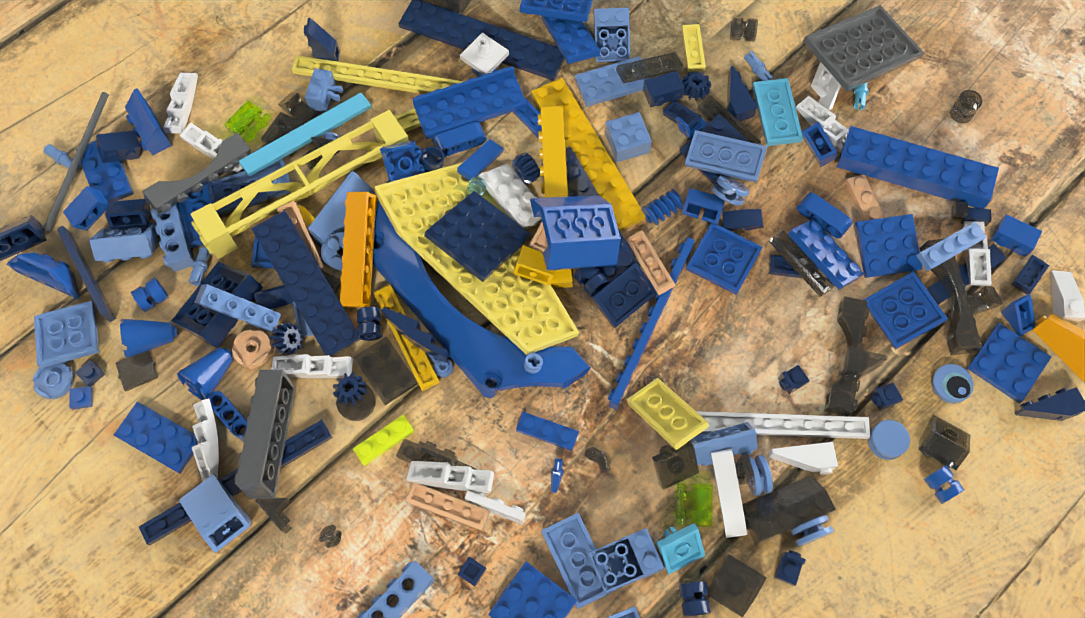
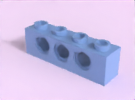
M177 203L173 205L171 210L166 213L162 212L159 215L152 209V217L157 222L155 229L161 237L159 245L162 251L165 252V256H163L165 265L167 267L170 266L174 272L191 267L195 258L187 242Z
M207 284L201 285L194 302L271 332L276 328L281 315L278 312Z
M417 561L409 562L402 569L403 574L398 579L394 578L389 582L386 592L383 595H377L371 602L372 606L368 611H362L356 618H374L375 613L379 611L383 613V618H401L436 580ZM412 579L414 581L413 588L408 591L405 590L404 583ZM397 595L399 598L398 604L390 607L389 599Z

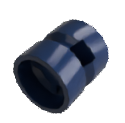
M426 147L422 150L420 161L421 165L424 166L425 173L442 168L444 153L439 148Z
M598 267L579 268L574 274L577 282L581 286L584 285L583 289L589 297H592L609 283L602 273L599 274L600 270Z
M364 307L357 310V323L360 324L357 327L358 338L361 337L360 340L375 341L383 337V326L380 324L382 322V310L380 308Z
M691 582L679 585L680 597L684 599V602L681 604L683 616L711 613L709 600L705 598L708 595L706 582Z

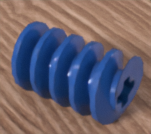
M672 189L666 192L665 195H661L659 199H655L653 203H648L647 207L643 206L641 211L645 214V219L648 223L651 224L653 222L655 225H659L658 218L663 222L665 221L664 215L668 218L671 217L670 211L673 214H677L676 207L679 210H683L682 200L679 194Z

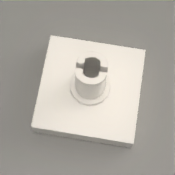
M481 33L460 54V59L482 75L492 73L509 55V50L484 33Z

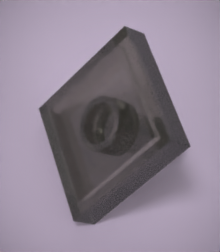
M280 112L261 137V140L268 145L305 123Z
M690 441L677 450L669 445H665L659 450L660 454L652 457L662 490L699 473L693 445Z

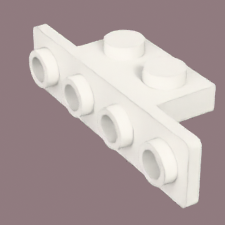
M820 62L811 87L820 96L818 103L831 110L841 85Z

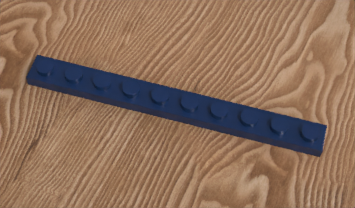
M323 420L318 421L285 441L281 468L333 438ZM238 469L219 479L232 497L242 492L235 484V474L238 472ZM178 503L140 525L139 529L146 544L150 546L192 520L181 503Z

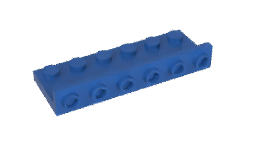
M513 66L493 73H487L477 78H471L462 83L452 84L443 89H436L433 92L421 94L412 99L426 140L440 133L473 122H482L527 107V102L516 79Z

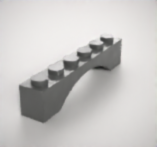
M235 133L222 141L215 159L200 173L178 181H158L142 191L144 198L158 215L162 212L166 213L172 209L174 204L184 202L193 192L201 191L207 182H215L223 173L231 172L239 164V160L251 154V149L241 136Z

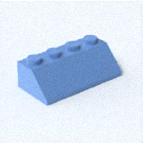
M353 171L347 176L308 228L316 244L322 247V244L325 243L330 234L345 231L344 218L346 214L345 200L347 192H369L375 195L374 190Z

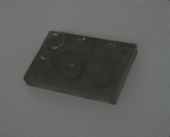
M387 336L353 357L384 405H387L418 385L416 379Z

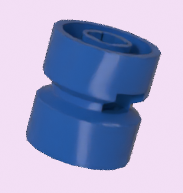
M155 277L146 282L145 287L140 286L131 291L134 300L144 312L155 307L156 302L162 303L169 298L165 289Z
M947 465L923 479L930 489H935L934 495L941 504L965 490L958 480L953 479L954 474ZM948 482L951 487L943 491L940 486Z

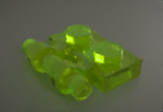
M247 100L224 125L234 134L238 133L241 135L243 132L246 133L242 139L248 143L257 136L261 128H265L268 125L267 122L271 117L267 113L260 117L263 113L261 108ZM254 121L257 122L252 128H249Z
M677 483V491H675L677 507L674 510L676 525L683 526L685 517L691 518L690 525L694 523L698 527H712L713 485L692 483L691 491H685V483ZM685 499H691V510H685Z

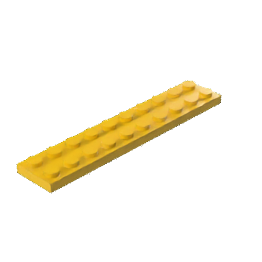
M563 78L532 90L531 95L540 111L541 107L563 106L565 149L571 146L599 196L612 204L619 230L622 231L644 221L646 218L645 214L641 211V207Z

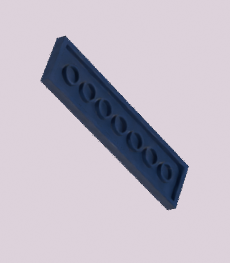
M571 146L566 148L568 197L599 195ZM619 228L621 240L617 264L615 266L598 267L600 273L609 282L632 263L636 262L641 267Z
M284 210L251 228L324 354L332 357L360 341L361 337L358 338L356 328L287 212Z

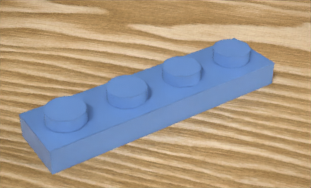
M975 221L916 256L926 271H929L982 241L986 236Z

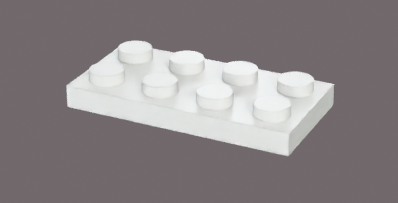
M508 164L479 174L478 180L509 218L525 230L542 222L541 217H534L530 199L536 197Z

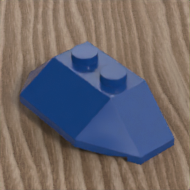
M35 252L18 254L6 264L15 272L78 299L80 296L75 274L69 269L70 266L60 260L55 262L54 258L47 254H43V256Z

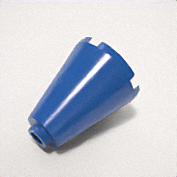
M134 319L120 320L122 322L120 323L122 345L127 346V350H123L127 358L174 342V338L178 337L177 326H173L172 322Z
M218 348L181 369L176 374L177 378L183 385L186 383L189 387L188 391L200 400H206L232 364L233 355L227 348Z

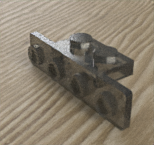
M404 439L396 454L397 458L411 463V461L448 462L451 466H469L460 462L457 456H455V452L449 449L442 451L437 448L436 444L426 441V443L419 441L417 444Z

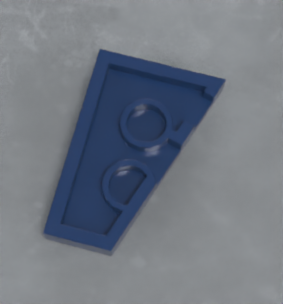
M207 182L210 203L213 204L251 183L230 184V182H223V184H214L213 182ZM258 192L246 208L269 202L267 192ZM241 197L216 210L218 215L233 212L243 198Z

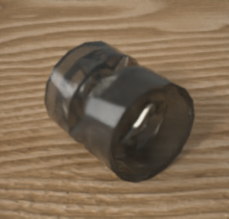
M733 17L730 40L740 41L743 38L744 41L755 42L758 19L747 18L744 21L743 18Z
M973 90L961 92L950 109L951 118L958 123H968L971 121L982 105L981 95Z

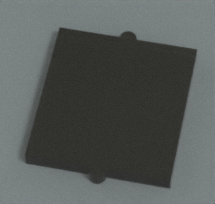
M150 351L115 363L119 373L118 378L122 382L124 391H129L158 378L155 369L156 363L152 360Z

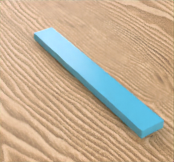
M359 93L239 160V164L250 177L318 139L326 132L332 131L369 110L371 104L362 93Z

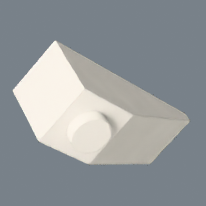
M1051 270L1053 313L1071 324L1077 325L1085 319L1083 297L1071 272Z
M833 442L775 448L768 453L769 458L812 473L820 472V475L833 473L832 470L838 467Z

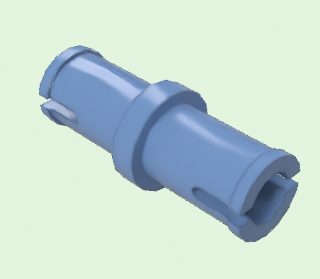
M753 51L749 52L750 55L747 53L744 56V60L750 65L752 72L757 74L761 81L773 79V76L765 68V64L760 62Z
M51 144L46 145L43 150L44 154L53 158L58 165H63L69 169L73 159L69 157L68 153L58 150Z
M205 247L199 248L196 261L192 264L193 270L188 280L192 285L199 286L204 272L207 271L210 253Z

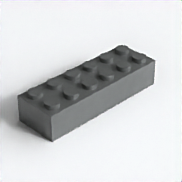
M283 369L259 370L258 377L255 379V393L251 398V412L247 416V431L243 435V450L239 454L240 464L238 472L235 474V484L250 499H275L296 388Z

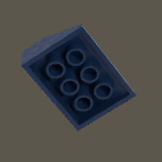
M217 262L171 320L179 327L215 348L224 341V338L238 320L194 303L201 285L213 286L250 302H253L255 299L254 293L263 289V286L250 274L221 262Z

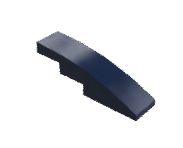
M383 307L382 312L385 318L401 335L427 354L446 363L449 357L447 349L435 345L433 335L420 330L419 321Z

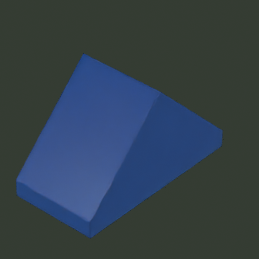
M1026 294L1013 301L1001 312L1019 336L1036 327L1030 294Z

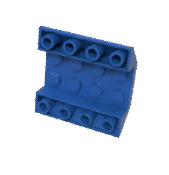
M599 195L530 199L534 217L542 218L548 247L543 252L547 271L615 266L617 264L621 238L611 203Z

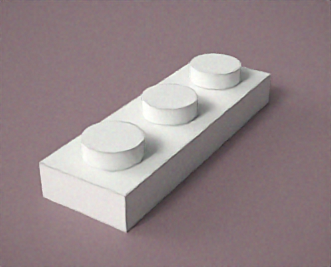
M467 491L465 496L466 502L490 510L491 513L518 524H524L526 513L523 512L522 508L512 505V507L506 506L504 501L498 498H493L492 500L486 498L482 492Z

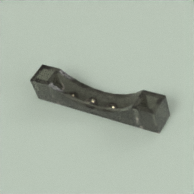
M943 239L928 240L919 248L920 252ZM954 256L931 269L940 280L949 297L951 322L946 335V341L951 356L973 353L982 348V340L977 331L976 320L970 307V300L967 298L965 284L959 271V264Z
M844 296L839 303L837 322L841 326L846 338L848 360L841 379L827 392L824 409L826 412L849 416L857 409L858 399H855V396L860 388L858 373H861L863 363L860 362V357L865 350V344H862V341L867 333L865 320L869 316L868 301Z

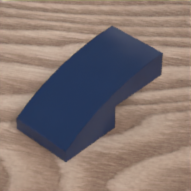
M761 209L722 212L724 228L729 231L743 228L745 231L764 228Z

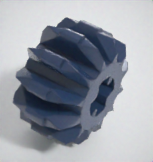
M695 70L694 74L689 72L687 76H684L682 80L685 87L684 96H688L689 100L695 98L697 102L699 98L703 100L710 93L711 81H709V76H704L703 72L699 74Z
M528 153L519 154L512 160L514 172L525 184H530L540 177V169Z
M288 322L278 324L276 329L272 330L274 336H271L269 339L273 340L271 347H276V353L288 356L296 354L297 349L302 348L300 342L304 341V339L300 335L303 332L298 331V326Z
M352 372L348 377L344 373L343 379H336L339 384L333 385V388L336 390L333 392V395L338 397L337 401L339 403L344 402L345 406H349L351 402L356 406V400H364L361 395L367 394L366 389H364L367 384L365 381H362L363 378L360 375L356 377L355 373Z

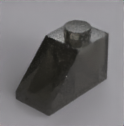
M846 347L841 355L839 375L844 376L847 380H859L882 366L888 356Z

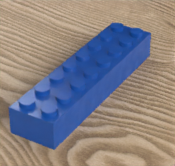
M850 126L836 166L951 201L966 202L968 206L984 209L992 199L999 167L854 126Z

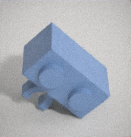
M314 69L304 97L309 109L326 112L331 98L335 101H340L339 94L334 93H342L343 88L342 86H335L336 82L332 71Z

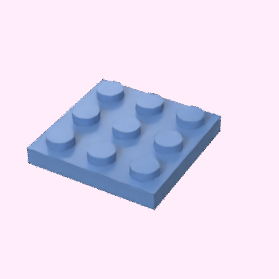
M93 301L34 316L37 365L40 368L100 352L96 310Z

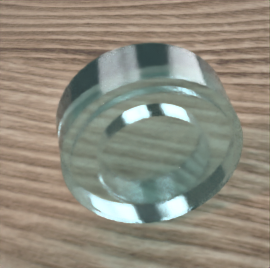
M473 177L469 180L467 189L470 193L475 191L482 195L486 190V182L482 178Z

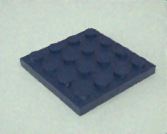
M473 191L425 231L424 236L484 282L530 239L531 234L477 192Z

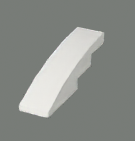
M197 73L179 74L170 92L172 100L166 110L168 118L163 126L165 133L181 134L184 131L193 104L198 78Z
M810 96L806 97L796 106V109L811 126L819 122L834 148L841 153L848 129L835 120V114Z
M190 123L180 134L181 139L213 160L219 152L223 141L220 138L218 140L206 130H201L193 123ZM238 164L232 171L240 173L243 168Z
M964 221L963 228L967 227L968 225L974 222ZM976 222L985 234L984 222ZM985 235V239L965 250L970 285H992L990 249H988L987 235Z
M308 354L273 357L271 370L283 369L290 378H344V373L348 377L352 373L353 358L350 356L332 358L329 355L311 357Z
M206 399L193 405L199 421L198 424L192 426L198 445L191 447L203 481L212 474H215L218 478L219 465L215 417L210 399Z
M732 449L711 452L726 538L747 535Z
M411 461L407 481L446 489L491 493L494 473L492 470H473L470 466H451L448 462Z

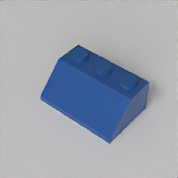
M138 88L134 89L125 106L128 113L126 118L131 125L134 124L135 127L132 129L138 138L141 137L142 140L139 142L145 151L149 150L152 155H155L172 145L148 102Z

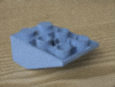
M629 8L594 9V40L600 49V56L596 57V62L629 60Z
M212 474L179 499L198 532L215 553L251 526L252 520L215 474Z
M647 528L588 553L605 594L664 571L663 564Z

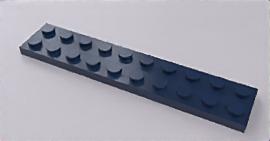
M411 0L398 23L399 28L463 50L481 33H484L509 50V55L501 63L555 81L565 61V58L556 46L421 0Z

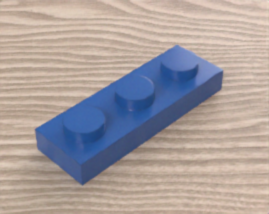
M522 412L516 428V432L569 451H573L579 435L577 430L526 412Z

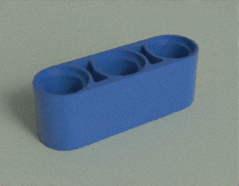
M473 122L440 133L433 137L432 142L434 147L439 148L444 153V157L482 145L487 138L481 124Z
M808 193L797 206V210L808 220L814 219L821 225L824 231L835 238H841L852 225V220L847 215L814 193Z
M214 391L210 393L207 399H210L212 410L230 432L243 441L244 433L239 434V431L243 427H246L247 431V419L222 392ZM222 399V403L216 406L217 401ZM234 413V417L228 420V416Z

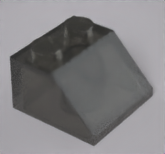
M933 414L919 440L918 450L927 457L935 458L943 466L947 465L949 468L957 470L970 453L971 435Z
M728 554L709 585L707 596L743 618L767 577Z

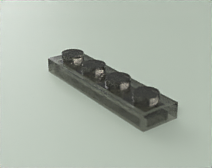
M676 52L618 65L616 71L624 84L681 70L683 64Z
M712 96L698 105L697 110L710 122L720 114L749 142L761 144V141Z
M784 230L769 240V243L819 297H822L835 287Z

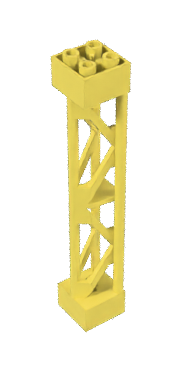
M388 110L370 119V122L229 196L191 213L194 219L191 223L200 235L199 237L209 253H214L219 259L238 249L232 236L247 230L252 224L277 212V208L292 201L297 203L322 190L331 182L351 171L382 157L381 147L409 141L408 135L392 112ZM373 128L375 138L378 143H352L351 139ZM338 150H367V154L359 156L319 178L321 170ZM322 155V159L305 178L299 167ZM294 169L301 183L272 184L271 182ZM280 190L291 192L288 196L280 198L240 220L242 212L258 192ZM242 197L243 200L229 216L226 224H224L216 210Z

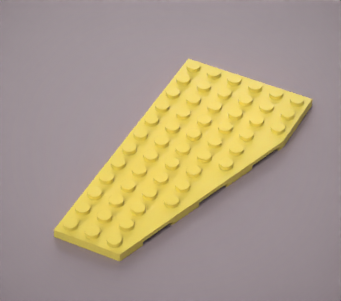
M459 163L375 186L374 192L396 233L526 355L578 336L579 331L551 285L548 286L513 274L521 248L482 282L424 236L425 231L473 191L506 214L478 180L479 175L470 182L457 173V168L462 164Z

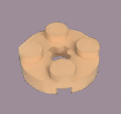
M245 330L233 342L232 355L234 359L248 369H254L263 365L273 354L271 340L260 330ZM250 345H257L256 350L254 352H248L250 350Z

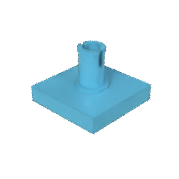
M694 523L678 532L674 527H669L672 534L667 528L664 531L665 538L657 542L664 568L668 574L705 556L699 530Z

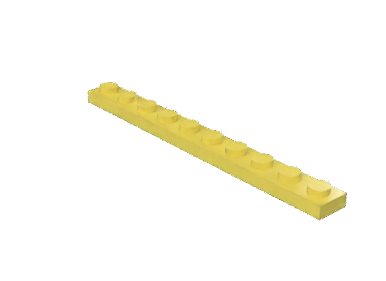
M297 55L292 67L293 74L312 76L314 69L317 68L332 71L333 77L337 81L427 94L436 89H443L452 84L464 82Z

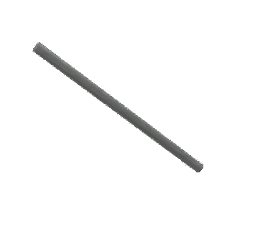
M102 92L44 225V231L51 232L109 97V94L106 92Z

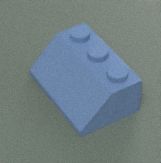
M157 222L149 223L148 226L102 228L89 240L95 261L111 262L115 259L130 260L133 257L139 256L140 258L151 257L157 249V232L155 229Z
M748 422L700 434L690 440L697 465L701 464V466L713 464L711 452L732 449L733 455L741 453L744 456L758 449L755 428Z

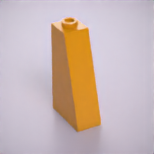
M1054 313L1049 317L1046 315L1042 316L1035 322L1038 326L1033 331L1085 383V331Z

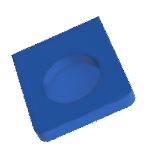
M676 117L679 131L689 139L693 138L695 130L701 131L708 124L701 118V121L690 131L688 124L680 117Z

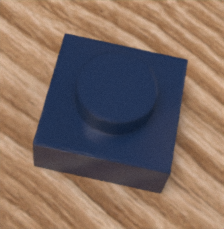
M91 359L75 372L90 387L105 375Z
M468 557L457 575L476 587L487 568L471 557Z

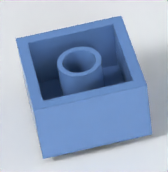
M640 112L605 122V136L616 163L650 153L652 141Z

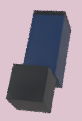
M955 202L951 207V220H961V224L964 221L984 222V226H987L992 221L991 209L970 208L966 202Z

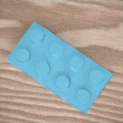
M788 78L753 82V92L766 146L802 142L803 135Z

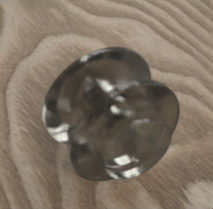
M328 525L320 532L319 541L325 542L327 548L335 547L341 541L342 532L336 530L335 525Z

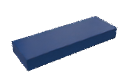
M489 139L457 168V173L472 182L503 153L504 148Z

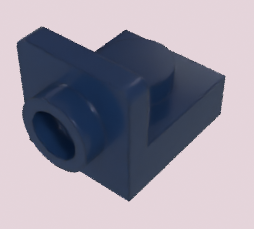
M799 365L787 372H782L778 377L780 387L787 391L789 395L810 382Z
M894 382L881 388L876 387L870 393L873 404L880 411L903 401Z
M789 550V552H784L781 554L774 578L796 586L802 565L805 564L806 559L801 558V554Z

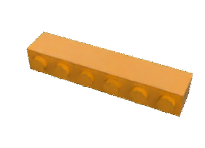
M347 192L345 200L346 214L344 218L345 231L343 237L341 293L339 299L342 307H370L376 195L369 192Z

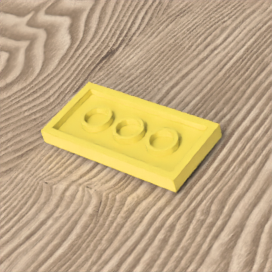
M659 378L626 399L628 405L676 450L709 427L708 422Z

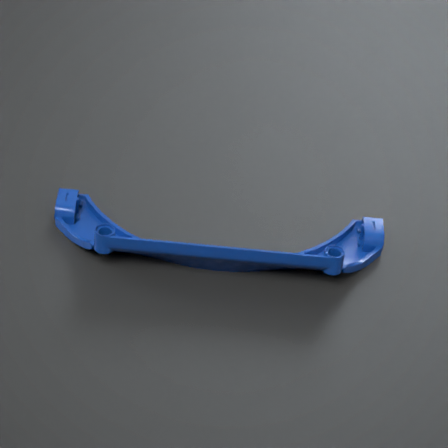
M379 201L375 212L373 265L444 349H447L449 356L484 397L492 398L497 394L498 390L503 391L520 387L540 386L562 387L565 389L590 370L591 367L573 347H548L534 352L543 359L540 371L535 374L528 373L524 369V361L527 355L510 339L479 326L465 317L444 298L426 272L420 255L396 233ZM531 360L530 363H532V366L535 367V362Z

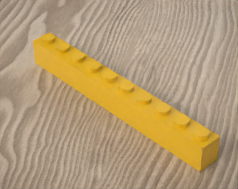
M563 106L541 107V114H538V125H542V131H538L539 142H542L543 148H539L540 159H543V165H540V174L544 176V182L541 183V193L545 194V198L568 197ZM572 269L554 270L555 273L550 284L552 288L573 287Z

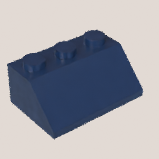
M34 216L24 217L0 229V261L47 241L41 223Z

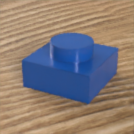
M86 386L70 389L69 408L75 410L92 407L93 388Z

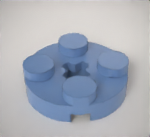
M344 232L330 234L321 247L323 261L336 270H342V256L337 254V250H339V246L344 248Z

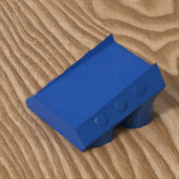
M407 141L380 148L389 182L425 173L424 166L421 165L420 161L421 149L416 146L415 141Z

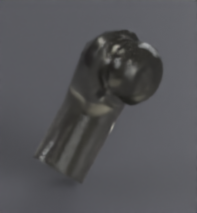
M594 447L585 450V457L598 463L601 473L611 470L605 452Z

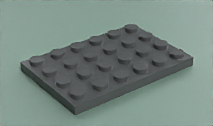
M881 5L807 35L803 40L806 46L846 92L920 59L924 55V52Z

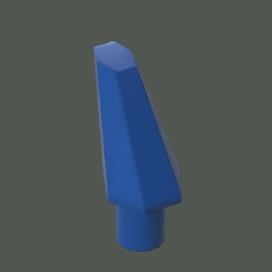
M555 459L554 467L551 468V491L553 493L558 491L564 473L562 459Z

